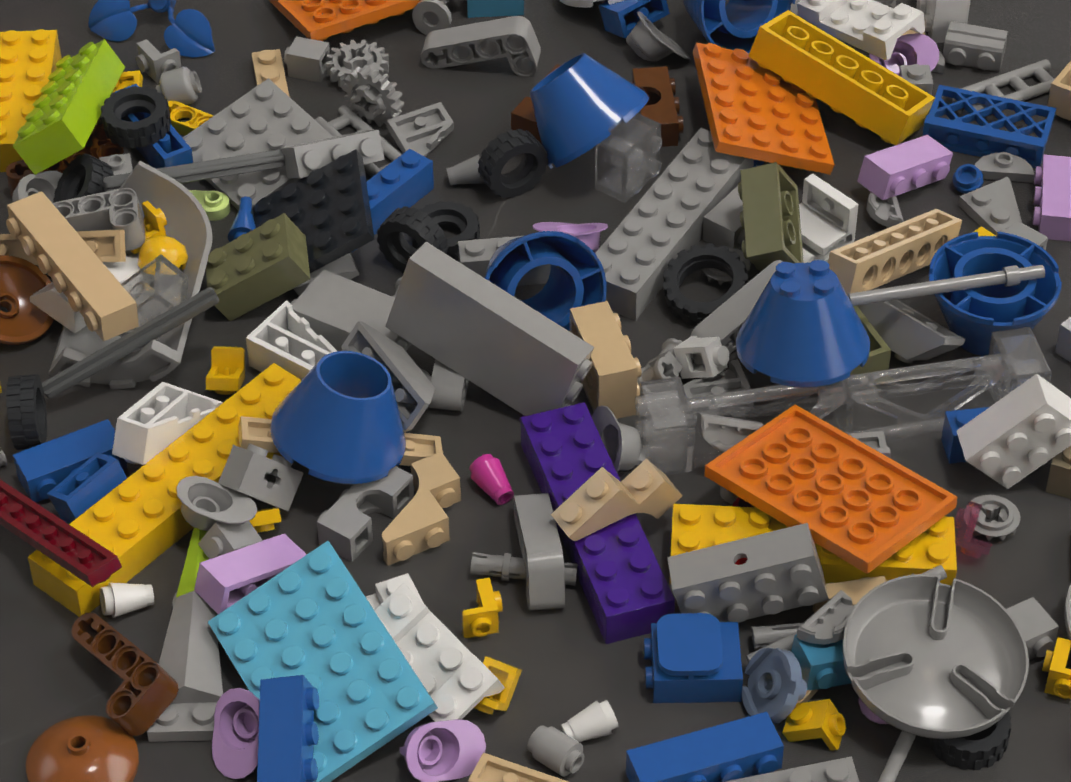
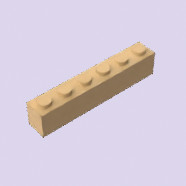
M42 191L7 205L9 219L6 220V225L10 234L13 237L17 236L26 254L29 256L33 255L41 272L48 274L52 278L56 290L66 295L73 311L80 312L91 332L95 331L103 341H106L139 327L136 301Z

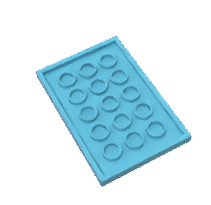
M326 541L208 621V624L247 688L257 698L260 699L261 679L304 675L312 686L317 688L319 708L314 710V722L318 728L319 740L318 744L314 745L313 758L317 762L318 778L313 782H331L438 709L329 541Z

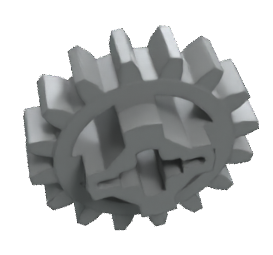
M351 40L350 45L339 43L340 49L332 48L331 54L326 56L327 75H330L331 82L338 81L339 87L345 84L343 80L357 66L362 69L365 65H368L371 71L377 67L380 75L389 74V55L385 54L384 47L377 48L376 42L370 45L366 44V40H362L358 44Z
M365 65L362 69L357 66L343 80L345 84L342 86V90L347 92L343 98L351 102L349 109H356L358 111L357 115L360 118L364 116L368 124L375 121L377 126L381 127L383 123L387 125L388 119L401 114L404 102L399 100V98L403 94L395 90L396 82L390 83L388 81L389 75L387 73L382 76L379 74L377 67L371 71L369 66Z

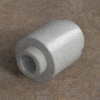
M544 725L539 726L529 738L527 749L532 753V757L563 777L570 773H576L584 762L583 745L553 726L548 728Z

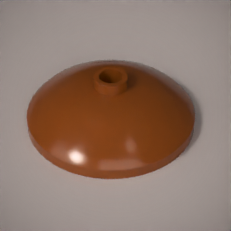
M0 255V307H5L8 310L7 313L0 310V343L21 345L40 338L47 332L54 321V318L30 302V296L50 284L51 281L33 263L9 255Z
M95 715L75 716L50 726L34 741L26 759L28 782H133L139 767V752L134 737L124 731L112 719Z

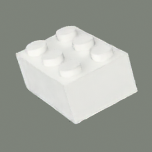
M1035 374L957 430L965 460L1009 489L1071 446V398L1044 378Z

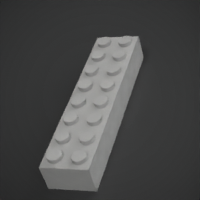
M703 128L697 131L595 253L605 272L607 283L605 301H608L612 312L635 321L663 288V274L665 270H668L669 261L672 258L676 259L678 257L677 253L684 249L688 251L691 249V246L699 243L703 238L704 216L738 186V183L741 182L740 170L752 168L754 159L715 152L711 131Z

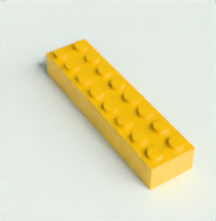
M673 504L671 556L788 528V526L756 507ZM944 516L868 574L814 543L822 565L825 584L885 576L887 582L913 573L921 574L938 565H942L947 575V578L941 580L940 583L952 586L953 579H956L957 562L954 517Z

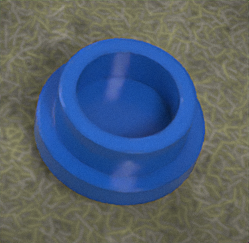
M972 164L960 166L953 175V185L961 193H969L981 188L984 182L981 170Z

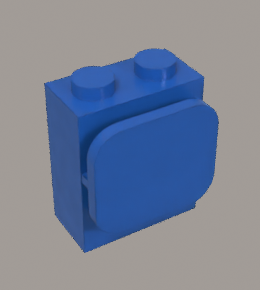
M707 613L667 614L662 616L657 623H651L650 638H644V660H651V667H645L646 689H653V703L741 702L743 674L738 622H719L715 616Z

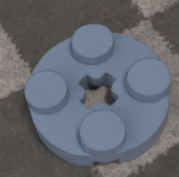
M763 648L751 658L744 674L750 676L748 687L742 686V700L747 712L751 716L767 712L772 723H780L793 711L797 701L802 700L806 695L807 684L802 679L800 664L789 650Z

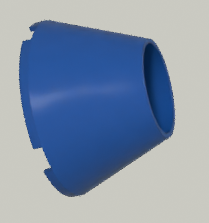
M683 0L686 11L708 43L731 50L742 49L747 53H750L759 27L785 11H790L791 3L795 4V0H729L725 7L726 0Z
M585 53L575 56L552 71L530 91L541 143L548 154L547 165L550 169L553 167L552 164L556 168L560 167L612 135L610 133L612 129L622 121L627 123L646 105L649 100L647 93Z
M543 231L518 237L501 245L489 261L485 279L514 296L519 281L528 271L537 266L550 264V275L543 289L535 296L522 300V302L566 330L570 331L571 308L605 302L607 283L603 266L593 250L580 239L563 232Z
M972 232L948 241L937 250L930 263L929 281L1002 271L1003 267L1017 265L1018 268L1043 265L1045 269L1044 278L1020 281L1019 285L1005 287L1004 284L934 294L949 330L965 339L964 344L960 346L961 348L972 354L986 357L1010 353L1018 347L1052 309L1059 298L1062 282L1059 277L1057 263L1042 247L1028 239L1005 232H997V236H978V232Z
M337 351L322 357L277 406L270 424L273 443L288 462L292 464L295 460L309 468V475L335 483L362 484L382 479L388 476L389 470L396 465H400L406 449L405 434L390 373L376 359L353 351Z

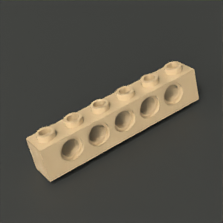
M939 209L931 210L830 251L828 259L829 269L837 275L847 296L849 293L872 290L930 265L937 250L948 241L959 236L962 220Z

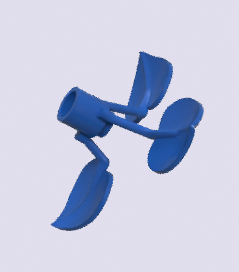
M98 0L89 16L88 27L90 31L110 41H124L130 38L137 28V19L133 12L148 8L157 13L168 12V20L172 25L168 26L164 31V40L170 49L176 48L180 55L185 57H203L215 52L212 30L206 16L198 10L185 9L180 11L176 19H174L173 13L176 0H148V3L131 8L129 0Z

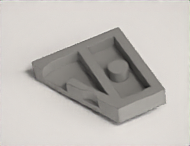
M441 102L387 120V129L402 153L412 149L425 157L453 131L454 127L453 120Z
M1008 177L966 193L959 198L958 206L980 227H984L996 236L997 232L1009 228L1014 222L1019 221L1022 223L1012 184Z
M738 359L730 361L729 369L714 377L692 380L681 386V397L689 415H695L697 412L707 414L709 412L729 409L738 410L743 407L754 406V394Z

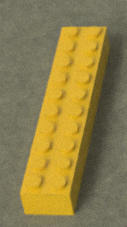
M273 363L69 524L118 556L122 568L113 573L108 580L91 587L36 550L28 556L33 584L78 617L93 611L100 605V587L108 586L109 582L127 583L194 528L186 522L181 512L182 502L178 498L176 491L179 481L185 477L200 476L218 483L233 445L240 447L238 430L240 417L272 419L277 406L301 379ZM268 452L266 457L272 459L274 454L282 455L280 453Z

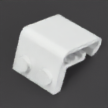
M811 174L806 177L803 185L802 203L799 204L803 262L810 263L814 260L828 262L830 251L854 242L858 203L816 175Z

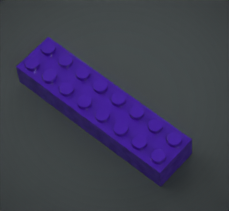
M585 402L520 417L522 449L541 493L549 494L553 512L601 467L605 468L620 481ZM636 513L626 516L578 541L571 540L556 522L558 533L571 563L578 564L577 578L606 644L651 633V623H657L664 615L674 614L675 599Z

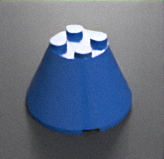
M814 260L810 263L793 264L781 262L777 264L775 273L770 278L737 334L736 352L738 358L750 372L755 374L759 371L771 376V382L780 385L818 387L845 380L850 377L853 369L859 365L861 367L865 365L870 354V338L837 275L829 269L830 265L828 262Z

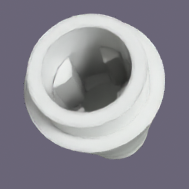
M109 582L108 586L100 587V604L103 615H112L115 618L154 605L152 585Z
M596 700L567 720V722L561 724L563 733L578 742L611 735V730L619 727L615 714L607 700L601 703Z

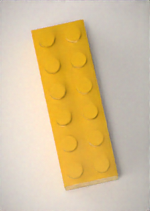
M789 10L759 27L748 55L760 67L770 69L780 75L785 82L795 84L806 91V94L810 97L823 101L833 111L848 116L858 126L871 130L879 135L883 141L898 145L923 126L925 118L935 100L934 96Z
M10 30L0 32V172H6L9 164L23 160L13 148V144L18 137V130L26 123L25 117L33 111V103L42 95L41 89L48 84L49 75L56 70L55 64L61 59L57 30Z

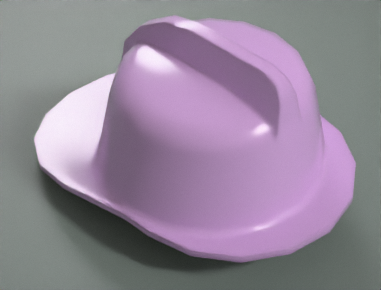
M920 33L906 34L897 38L891 58L887 61L873 54H869V58L899 76L900 65H929L930 71L935 69L939 61V49L936 42L929 36Z
M540 222L535 223L532 227L539 232L557 231L570 234L583 241L596 253L600 246V231L606 230L608 225L604 223Z
M242 688L229 689L222 694L216 703L214 714L212 758L216 768L224 776L232 779L245 778L254 772L258 766L260 699L249 690Z
M454 719L431 722L414 728L408 734L404 746L399 748L400 753L405 757L407 768L414 778L421 782H439L460 779L471 775L481 755L485 753L486 743L484 734L477 725L468 720Z

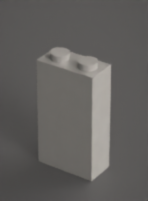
M323 270L315 280L313 279L309 282L305 291L291 302L293 311L300 318L304 317L309 322L310 328L318 336L322 335L338 351H342V344L358 321H362L403 347L405 351L412 345L385 327L395 300L394 297L329 271Z

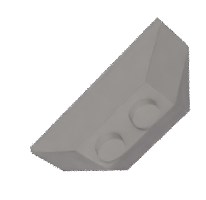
M899 300L858 305V308L885 343L895 352L894 357L900 361L912 363L913 360H930L962 346L965 342L963 337L958 336Z
M358 321L342 344V351H353L368 355L385 366L392 379L404 432L410 431L430 405L436 388L403 347L366 323Z

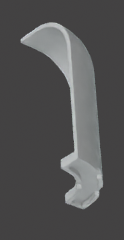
M142 161L138 162L120 188H131L136 192L143 217L145 216L142 203L147 200L156 209L160 208L163 211L167 220V225L164 226L166 236L175 238L185 246L188 261L186 268L183 270L181 265L176 275H159L131 295L137 303L139 327L199 293L212 246V228L209 218L195 196L172 177ZM125 250L126 256L133 254L130 250ZM192 319L157 339H153L148 344L77 385L90 387L91 383L109 384L110 389H126L135 387L137 382L148 379L154 382L166 376L181 362ZM63 326L49 375L55 376L131 331L103 341L95 331L91 332L87 326L77 333H73Z

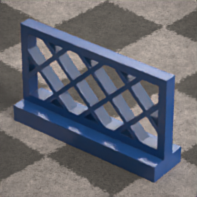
M939 85L929 115L926 116L924 121L923 136L929 135L950 151L978 157L991 153L1007 152L1026 160L1032 168H1036V166L1041 167L1056 108ZM942 97L954 98L957 102L947 105ZM976 103L984 104L986 108L977 111L972 105ZM964 108L969 113L958 117L954 111ZM1009 109L1014 110L1016 114L1006 117L1001 111ZM993 114L998 119L988 123L983 117ZM943 115H947L949 119L940 118V117L943 116ZM1038 115L1047 117V119L1036 123L1031 117ZM1023 120L1028 126L1018 130L1013 123ZM976 121L979 125L970 124V122ZM1005 127L1008 131L999 130V128ZM1032 133H1035L1038 137H1033V136H1028V135H1029V134H1032Z

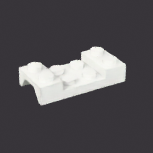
M801 0L797 3L798 16L834 38L886 61L891 58L897 38L909 29L920 34L925 32L924 12L900 3L894 9L874 0Z
M404 583L375 609L376 614L437 705L438 709L429 714L435 722L454 719L462 720L484 697L498 694L505 688L499 679L457 639Z

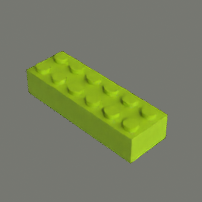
M105 39L96 44L89 42L79 50L77 55L73 57L66 55L55 64L57 68L49 75L48 84L41 89L42 95L33 103V111L25 117V125L18 130V137L13 144V148L34 175L84 149L101 115V107L104 105V101L112 94L125 69L124 64Z

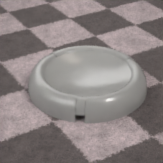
M915 574L884 582L870 590L855 605L847 620L843 635L842 647L845 670L852 682V687L862 702L875 715L895 728L913 735L933 739H953L981 732L1000 721L1020 697L1027 680L1029 668L1026 642L1011 614L991 595L959 579L954 578L951 586L940 583L941 575Z

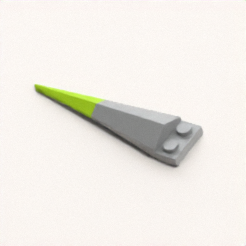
M195 527L159 660V665L176 680L179 690L173 702L147 730L149 742L212 740L215 707L223 694L218 638L208 624V621L214 618L216 613L194 591L199 563L209 559L198 544L208 531L199 530Z

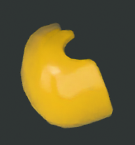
M160 235L149 238L142 244L137 265L140 269L150 273L172 276L177 274L181 265L183 270L186 268L188 255L185 246L173 237Z

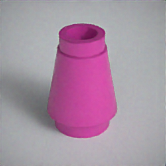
M485 454L473 461L469 468L471 479L497 505L509 502L513 498L514 492L511 489L500 460L494 458L491 454Z

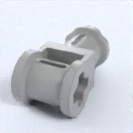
M675 338L667 339L662 344L660 354L650 360L645 367L641 368L642 375L637 378L640 391L644 395L653 396L658 393L661 387L665 385L672 386L678 382L679 373L683 366L676 359L673 348L683 341Z

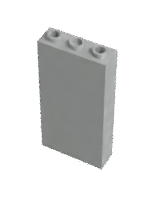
M425 242L408 259L385 326L386 328L525 416L570 406L571 401L573 402L583 388V384L579 382L586 377L593 365V362L589 360L594 349L592 345L428 242Z

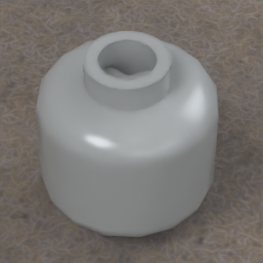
M185 66L162 73L160 75V84L156 85V90L162 93L167 101H177L185 105L196 102L198 94L202 93L197 73L190 71Z

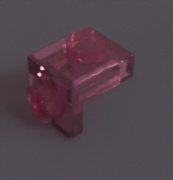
M969 501L966 509L959 507L955 517L954 525L955 528L959 529L955 544L961 547L960 552L980 558L981 554L989 555L992 544L972 538L982 505Z

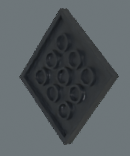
M355 149L346 155L338 157L335 161L324 167L312 171L307 177L290 183L270 196L260 199L253 207L256 228L263 225L266 221L285 213L306 236L310 273L375 240L363 156Z

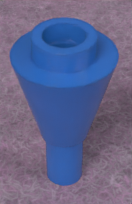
M244 196L240 199L239 212L227 236L229 242L237 239L242 234L256 229L251 213L252 199L250 197Z

